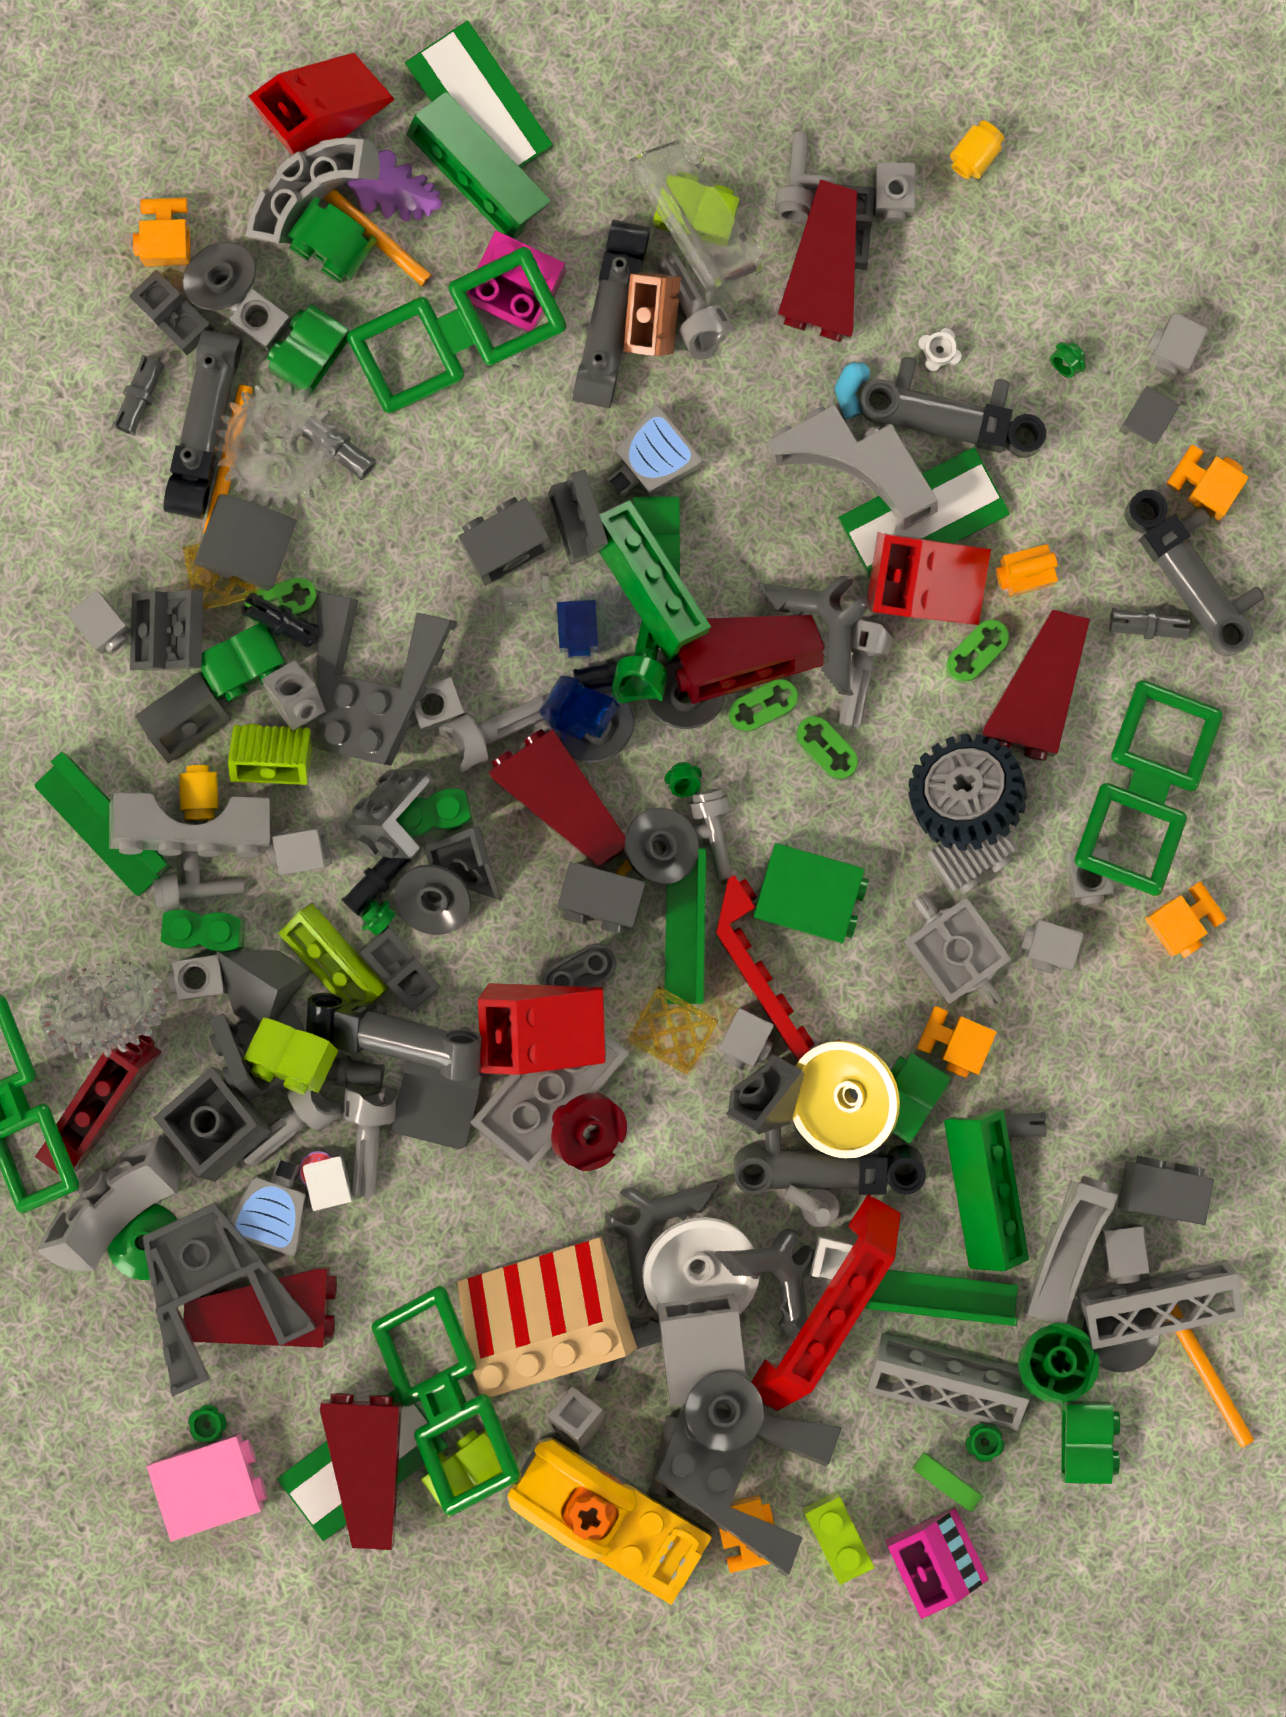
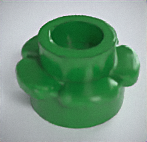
M1060 342L1056 345L1057 350L1050 356L1052 366L1062 376L1072 378L1076 373L1078 374L1085 370L1086 364L1084 360L1086 356L1077 344L1069 343L1067 345L1064 342ZM1063 360L1068 364V366L1063 365Z
M680 762L667 771L664 781L668 784V788L673 795L681 798L689 797L699 791L701 787L699 778L702 777V771L698 766H692L687 762Z
M375 900L367 906L360 916L364 920L361 927L363 931L368 929L376 936L390 924L396 913L389 907V901L385 900L379 903Z
M204 1405L200 1410H194L188 1420L190 1435L197 1442L204 1441L210 1444L218 1441L222 1437V1431L227 1427L225 1415L219 1413L218 1408L213 1405ZM205 1421H210V1428L204 1427Z
M979 1423L970 1429V1436L966 1439V1448L970 1454L975 1455L977 1460L989 1462L995 1456H999L1002 1453L1004 1441L1001 1439L1002 1432L997 1426ZM984 1438L988 1439L989 1441L988 1445L983 1446L981 1444V1441Z

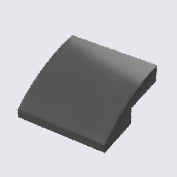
M586 469L570 473L567 481L552 485L548 495L569 564L573 565L598 553L608 544Z
M220 494L214 505L194 564L226 579L234 575L269 591L274 587L297 520L262 505Z
M188 589L174 592L149 591L132 594L130 670L158 671L201 668L203 591Z

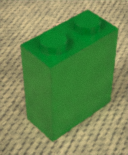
M775 843L752 919L843 944L845 937L851 939L853 937L858 916L852 915L856 900L863 901L869 879L862 877L864 868Z

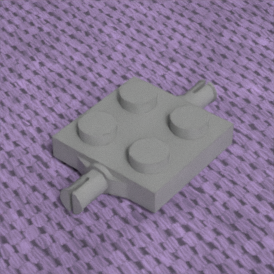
M927 893L920 896L921 900L919 898L914 900L912 903L915 904L926 921L919 931L903 941V943L945 1002L949 1005L963 994L976 990L989 1009L994 1007L995 1003L1001 1002L1003 999L989 981L998 969L1012 959L970 900L965 897L951 908L940 911L934 906Z

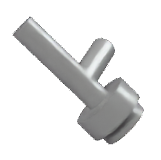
M802 131L793 134L788 187H782L776 192L775 209L778 211V216L789 222L807 220L814 200V194L810 190H817L820 179L835 184V176L805 173L808 134Z
M722 789L695 793L692 795L694 802L690 803L693 819L705 818L706 824L695 825L693 828L698 840L709 839L717 879H728L732 877L720 819L721 814L730 812L728 797L723 795Z
M195 851L182 853L185 884H178L177 873L161 874V878L153 879L156 909H163L164 912L179 910V899L245 893L243 878L200 882L198 854Z
M790 1184L783 1196L787 1201L800 1207L805 1221L815 1227H826L832 1224L837 1219L840 1211L839 1201L836 1195L829 1189H811L805 1193Z

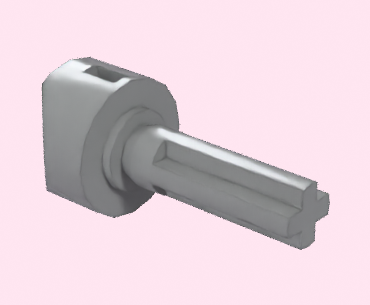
M670 252L667 256H661L657 262L662 274L681 277L680 292L677 294V298L687 320L681 325L679 334L695 360L708 359L713 356L714 351L726 334L737 332L723 306L707 307L676 252Z
M859 618L851 626V652H854L851 657L850 689L854 694L852 696L844 695L839 724L861 728L874 665L873 656L879 657V654L890 655L894 635L887 623ZM869 632V634H868V639H867V644H865V642H866V637H867V633Z
M542 696L479 725L468 714H465L439 726L440 735L450 740L459 750L462 759L459 772L462 773L488 761L486 744L496 742L550 717L551 713L548 710L546 700H543Z
M383 1086L381 1089L366 1095H360L345 1088L343 1118L358 1124L352 1186L353 1196L371 1198L372 1195H375L380 1136L379 1126L394 1123L396 1118L398 1091L393 1088Z
M289 1090L287 1096L292 1107L269 1125L273 1132L243 1157V1161L254 1168L302 1129L305 1124L315 1131L321 1132L343 1114L344 1108L342 1103L327 1098L320 1091L316 1093L306 1090V1093L303 1095Z

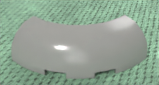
M335 138L319 142L320 144L314 145L303 152H297L276 169L277 174L270 181L267 188L260 191L252 208L245 236L276 243L291 244L292 240L288 237V234L313 197H318L322 200L335 188L351 181L361 179L379 180L380 162L374 143L366 139Z
M160 1135L143 1141L121 1153L120 1156L123 1160L106 1173L101 1169L94 1173L77 1190L81 1196L68 1212L65 1213L62 1210L58 1212L44 1234L37 1251L52 1263L63 1268L80 1272L95 1271L107 1247L131 1220L156 1202L177 1194L179 1184L178 1165L172 1150Z

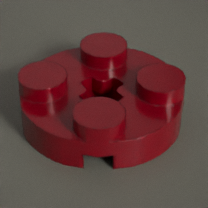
M599 1092L579 1095L570 1100L566 1105L557 1107L552 1115L554 1125L551 1132V1142L554 1152L566 1164L581 1171L596 1170L608 1164L616 1155L613 1153V1150L617 1147L618 1142L620 1141L623 1144L626 1137L627 1121L623 1110L607 1096ZM590 1125L596 1126L590 1132V1138L586 1139L583 1136L585 1129Z

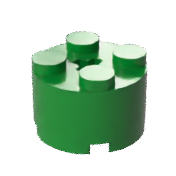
M313 197L288 234V237L292 240L289 249L306 261L313 257L322 263L323 268L321 271L339 284L343 278L352 280L376 245L377 240L372 235L370 240L367 241L361 236L365 231L363 226L330 203L326 209L319 207L321 199Z

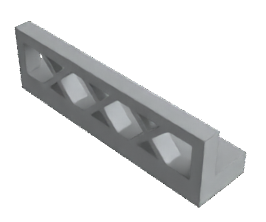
M1228 1261L1143 1278L1139 1282L1116 1284L1077 1293L1078 1305L1085 1315L1088 1336L1091 1340L1089 1342L1093 1350L1244 1317L1238 1273ZM1230 1290L1232 1308L1216 1311L1208 1306L1216 1293ZM1188 1299L1196 1304V1307L1188 1317L1178 1319L1170 1314L1178 1301ZM1150 1307L1159 1313L1151 1325L1140 1327L1132 1322L1140 1309ZM1113 1316L1121 1321L1113 1333L1098 1336L1096 1319Z
M881 1333L875 1364L867 1386V1392L1016 1431H1018L1030 1400V1392L1022 1383L1019 1370L1016 1367L886 1333ZM881 1373L898 1377L901 1382L891 1384L879 1381ZM927 1384L935 1386L938 1392L929 1394L922 1392L918 1387ZM965 1394L973 1396L976 1401L968 1404L960 1402L956 1397ZM1004 1404L1015 1407L1013 1415L996 1411L994 1406Z

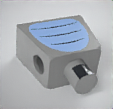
M656 404L615 450V456L623 467L607 479V481L621 498L638 484L651 497L699 470L703 466V459Z
M278 1159L271 1180L259 1175L254 1176L230 1218L231 1222L247 1241L293 1257L298 1255L300 1250L309 1192L293 1187L300 1168L299 1165Z

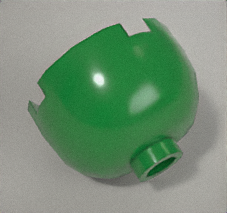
M1059 1322L1041 1327L1029 1336L1020 1350L1018 1358V1370L1021 1381L1028 1391L1044 1402L1061 1404L1074 1401L1092 1389L1098 1377L1099 1357L1097 1352L1094 1354L1089 1343L1091 1341L1090 1338L1077 1327Z

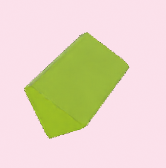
M313 903L301 909L279 931L278 934L327 989L332 994L344 997L346 1004L351 999L340 987L352 999L371 1004L389 989ZM290 932H292L300 940V942L307 948V951ZM314 958L318 960V962L327 970V972L333 977V979L325 972V970L316 962Z

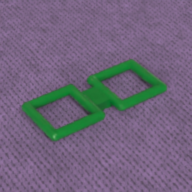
M521 247L451 281L448 290L457 309L438 318L429 300L426 297H418L348 332V342L385 413L392 414L461 381L464 378V370L455 353L474 344L484 363L492 366L565 331L566 321L529 248ZM521 265L548 322L494 347L467 291ZM419 315L446 371L393 396L365 340Z
M1140 680L1136 683L1111 753L1113 762L1130 768L1133 772L1127 789L1110 783H1103L1099 787L1074 858L1076 866L1153 896H1158L1162 893L1187 822V815L1183 811L1167 806L1164 803L1171 785L1190 792L1195 791L1199 787L1223 717L1222 711L1219 708L1145 680ZM1147 698L1205 720L1187 774L1129 752ZM1111 801L1169 823L1151 878L1092 856Z
M0 995V1027L18 1072L0 1080V1169L16 1210L20 1213H27L77 1191L79 1180L50 1107L46 1104H39L30 1109L22 1086L33 1082L36 1078V1072L5 996ZM38 1122L61 1181L27 1195L5 1137Z
M437 1286L375 1320L372 1323V1331L401 1404L409 1407L421 1401L428 1418V1423L415 1430L414 1438L444 1513L448 1516H453L518 1482L521 1473L490 1397L486 1394H480L466 1402L458 1380L473 1373L477 1365L446 1288ZM436 1305L458 1363L411 1387L389 1331ZM480 1414L503 1472L454 1496L432 1438Z

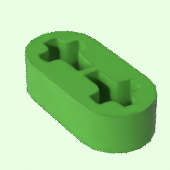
M301 577L274 584V587L269 591L259 589L252 592L269 602L278 600L280 605H285L292 609V614L296 616L312 610L317 602L315 587L310 581ZM300 586L303 591H310V595L305 597L306 604L299 606L296 601L287 603L283 601V598L294 594V587ZM245 603V606L247 607L252 606L248 603Z
M987 620L979 624L948 657L946 668L950 677L962 683L975 679L1008 644L1009 634L1005 625L997 620ZM986 629L991 632L997 629L1000 632L997 640L1001 644L998 647L990 644L981 651L977 646L985 638L982 630ZM973 651L978 656L970 665L974 671L971 674L963 671L961 674L957 673L955 668L958 663L955 657L959 656L964 659Z
M778 679L738 698L733 702L729 710L730 723L740 732H751L789 713L797 703L798 693L795 686L787 680ZM775 687H779L781 691L789 690L791 693L787 698L788 705L786 707H782L779 703L766 707L764 701L774 696L773 689ZM745 704L750 709L760 704L762 710L753 715L752 724L748 725L745 720L740 722L736 720L735 716L740 713V705Z
M811 716L802 720L796 732L797 741L800 746L831 778L842 780L850 777L858 764L857 755L854 750L823 718ZM809 724L815 728L820 725L823 728L820 736L827 745L822 748L815 740L810 743L806 742L804 739L807 735V731L804 729L805 726ZM832 748L839 756L844 753L848 754L850 757L847 761L849 770L846 772L841 768L836 771L832 770L830 766L833 763V759L826 751Z
M925 1452L922 1453L912 1467L922 1477L970 1512H973L984 1497Z

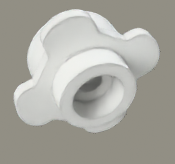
M944 328L941 332L934 333L931 336L923 335L919 339L918 346L924 351L926 357L925 367L929 371L935 372L940 366L946 364L956 365L960 362L962 355L956 349L955 333L951 329ZM937 347H942V348H943V352H942V353H938V352L936 351V348H937Z

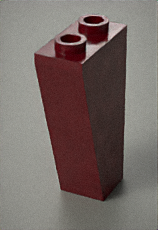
M820 179L778 311L779 316L785 317L783 325L805 331L807 324L821 328V337L840 343L843 336L852 337L854 326L856 190Z
M1052 610L1048 614L980 732V735H985L988 742L993 738L999 741L1001 747L1005 745L1008 749L1010 746L1024 749L1025 757L1039 761H1046L1047 756L1054 757L1058 754L1090 622L1089 618Z
M812 615L706 618L711 626L709 632L683 645L677 656L673 658L678 667L675 670L678 687L681 692L687 691L691 703L695 704L824 666V654L822 651L825 649V646Z
M543 729L536 731L523 741L526 745L525 748L514 755L509 750L491 762L494 769L488 773L495 783L598 868L625 851V835L553 729L547 733Z
M129 1030L108 1045L56 1125L75 1172L79 1170L162 1053L161 1050L154 1046V1040L147 1034ZM45 1141L35 1158L58 1173Z
M319 1267L278 1277L317 1327L281 1346L325 1347L327 1345V1338H334L335 1315H328L329 1299H336L337 1276H330V1267ZM251 1284L201 1296L184 1304L183 1320L193 1342L280 1346Z
M331 1393L330 1399H324L320 1403V1414L352 1548L392 1550L395 1544L402 1404L393 1403V1396L370 1395L369 1401H354V1394Z

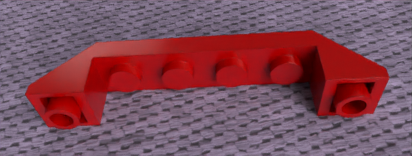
M733 875L727 880L716 935L793 1056L799 1062L810 1051L809 1048L815 1044L803 1025L796 1029L788 1017L794 1011L784 995L780 993L775 996L767 983L773 980L763 962L760 960L754 963L746 950L751 948L752 945L739 927L733 931L730 924L755 909L752 901L757 898L745 878L738 881L736 876Z
M872 1195L866 1196L847 1226L859 1236L779 1366L765 1359L751 1381L760 1393L763 1404L779 1411L814 1390L895 1260L901 1216L898 1210Z

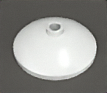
M692 1218L671 1226L655 1240L644 1261L643 1286L651 1306L658 1313L657 1304L735 1294L739 1314H741L753 1299L759 1277L758 1279H753L751 1276H733L726 1266L724 1267L723 1263L715 1257L714 1252L754 1249L751 1242L738 1228L728 1222L715 1218ZM695 1260L703 1261V1265L699 1269H693L690 1266Z

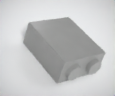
M735 1294L657 1304L670 1406H683L686 1404L687 1397L694 1385L709 1374L733 1372L746 1378L739 1310Z

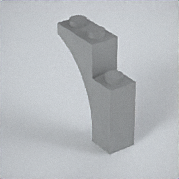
M834 404L827 409L820 407L811 411L805 417L804 422L793 428L785 426L771 436V440L767 442L769 454L776 466L788 464L820 465L842 471L858 479L881 497L904 530L938 512L937 498L892 424L884 428L876 426L868 430L861 436V441L857 442Z
M1083 1175L1080 1182L1070 1180L1056 1224L1051 1223L1024 1308L1026 1314L1052 1323L1066 1324L1076 1290L1092 1248L1104 1223L1114 1210L1118 1195L1108 1192L1110 1184Z

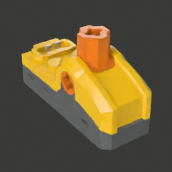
M555 1435L541 1437L520 1470V1480L511 1485L507 1495L511 1509L554 1537L560 1543L580 1555L600 1561L672 1605L678 1593L685 1585L712 1538L711 1530L583 1452H578Z

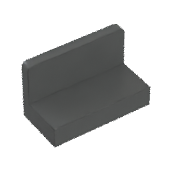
M195 673L136 715L146 736L167 763L176 759L231 720L199 673Z

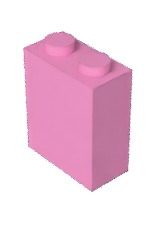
M241 1433L151 1462L146 1466L170 1542L261 1512L264 1508L263 1501L268 1499L266 1487L261 1477L255 1478L251 1463L256 1462L255 1453L250 1440L243 1441Z

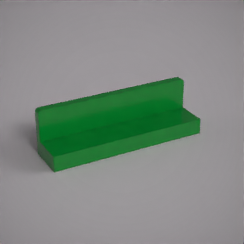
M449 93L442 94L414 115L406 135L498 232L513 239L518 238L522 234L527 222L548 206L550 199Z
M631 500L599 514L608 544L599 553L669 661L677 656L683 645L707 634L711 626Z
M61 751L50 761L54 766L35 783V788L136 896H140L153 884V879L161 877V874H164L171 867L170 863L157 850H143L140 854L128 855L120 853L119 849H109V804L111 800L68 754Z
M698 848L697 862L693 870L685 878L672 884H666L664 1004L703 1005L706 848Z
M991 1109L973 1118L950 1117L946 1119L944 1125L969 1268L1007 1271L1028 1261L1029 1255L1004 1110Z
M888 1269L864 1309L1017 1326L1018 1318L1015 1317L1018 1285Z

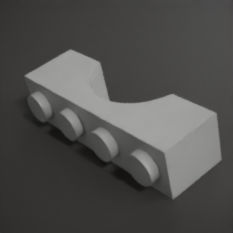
M113 792L109 804V849H119V852L122 854L134 855L142 853L143 850H158V853L161 855L175 856L180 855L182 851H195L199 856L216 857L221 855V852L236 853V856L240 858H255L260 856V854H265L270 844V798L230 797L226 808L217 818L199 825L183 824L168 817L158 806L153 794Z

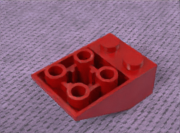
M354 52L279 73L248 96L263 122L292 156L297 152H303L314 145L320 144L319 142L346 137L394 101L393 96Z
M877 532L867 594L868 610L911 618L979 625L991 549Z
M488 983L479 996V1034L482 1038L481 1073L521 1075L603 1064L606 1062L604 987Z

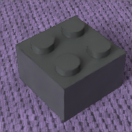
M516 497L508 499L496 507L497 514L485 521L482 516L473 519L462 527L464 533L458 535L462 548L484 586L551 549L549 536L526 497L520 501Z
M569 862L557 908L560 911H564L563 918L565 920L587 925L588 918L601 921L602 930L624 935L625 929L634 930L646 884L643 881Z
M210 1067L153 1117L197 1176L216 1182L273 1132L248 1098L237 1088L231 1089L224 1077L223 1071L214 1067Z
M1138 1155L1136 1163L1126 1161L1117 1207L1206 1226L1214 1179L1204 1177L1205 1169L1175 1163L1174 1170L1165 1169L1166 1161Z

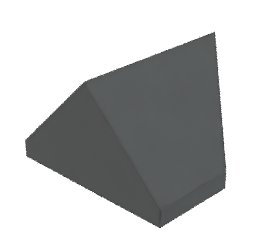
M479 826L424 845L429 865L444 867L459 876L469 890L501 901L483 834Z
M217 951L233 1013L255 1029H258L263 1017L276 1021L311 973L308 969L280 951Z
M773 1054L768 1059L769 1062L730 1091L729 1110L726 1113L728 1118L758 1135L791 1124L805 1075L801 1069Z

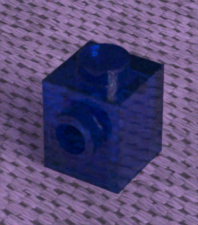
M596 601L557 602L560 653H568V658L570 659L591 657V651H599Z

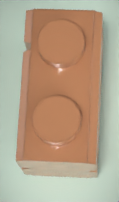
M647 272L630 274L624 352L652 356L674 354L679 303L677 294L680 292V276Z

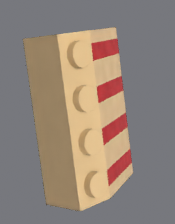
M602 1236L457 1281L465 1337L477 1365L473 1375L479 1394L493 1397L626 1357L637 1349Z

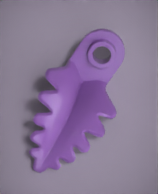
M390 150L378 152L380 162L379 180L361 179L345 183L352 189L363 212L371 213L377 205H380L381 212L385 218H390L399 208L403 221H409L412 212L414 218L420 220L424 212L427 216H430L433 210L439 209L442 206V200L439 199L440 191H434L435 184L428 183L424 185L427 181L425 175L411 178L412 166L408 163L395 167L396 155Z

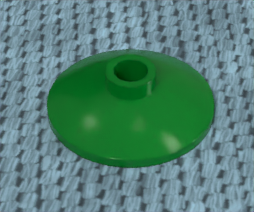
M153 1204L142 1211L119 1232L107 1247L112 1263L120 1272L130 1278L150 1280L145 1250L138 1247L137 1238L140 1235H147L176 1221L177 1218L168 1209L158 1204Z

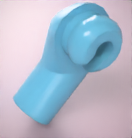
M852 362L846 365L835 385V394L844 420L862 414L856 392L860 385L868 381L870 377V369L865 363Z

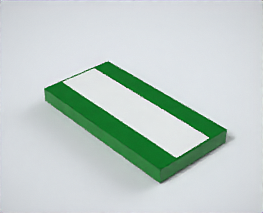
M468 20L405 61L406 67L430 102H433L446 92L449 93L520 169L553 148L552 142Z
M975 447L922 473L938 500V512L912 527L904 530L889 506L880 496L838 517L869 579L877 532L957 543L1010 515Z
M395 1388L387 1394L393 1396V1403H401ZM417 1403L409 1407L402 1405L398 1484L425 1464L415 1441L414 1432L429 1421ZM441 1434L432 1438L438 1454L448 1447ZM326 1440L277 1478V1481L323 1542L346 1525Z

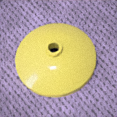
M832 1041L813 1048L799 1060L795 1067L801 1069L805 1075L792 1119L801 1135L813 1147L834 1157L855 1158L876 1150L889 1138L899 1116V1091L890 1069L876 1053L854 1042ZM851 1088L857 1091L858 1100H854L851 1097Z

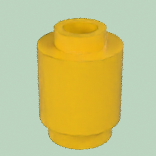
M981 120L977 126L972 125L950 154V158L953 161L952 169L965 179L969 180L971 176L979 179L1002 150L1001 144L1005 140L1004 135L994 125L984 120Z
M209 765L186 766V773L178 774L180 811L184 812V821L215 819V810H219L217 772H209Z

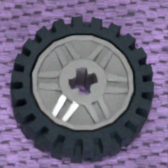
M962 734L961 742L956 743L952 736L945 739L947 746L944 748L939 743L931 747L932 756L925 752L920 757L922 766L915 764L912 770L914 778H910L908 784L910 792H908L909 800L920 827L925 834L928 833L934 842L938 843L941 841L943 847L949 849L955 844L957 849L967 851L968 844H971L974 850L982 849V841L987 840L991 846L998 842L997 834L1000 833L1005 838L1011 833L1009 825L1011 824L1016 827L1019 823V813L1024 814L1026 808L1025 800L1027 799L1024 776L1015 756L1012 755L1005 745L1001 747L998 740L991 738L988 742L985 735L976 734L975 740L972 741L969 734Z

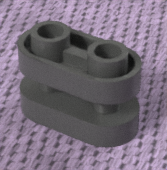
M588 945L551 966L544 974L543 985L597 987L613 976L616 969L615 957L612 951L604 945Z

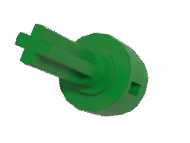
M641 621L634 656L622 658L616 666L611 692L613 697L622 704L645 699L661 700V702L663 700L668 673L666 668L656 661L659 646L643 621Z

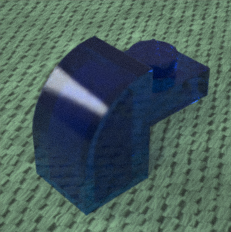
M562 675L557 679L539 712L551 728L582 740L585 733L601 738L620 705L614 698L584 687L578 679Z

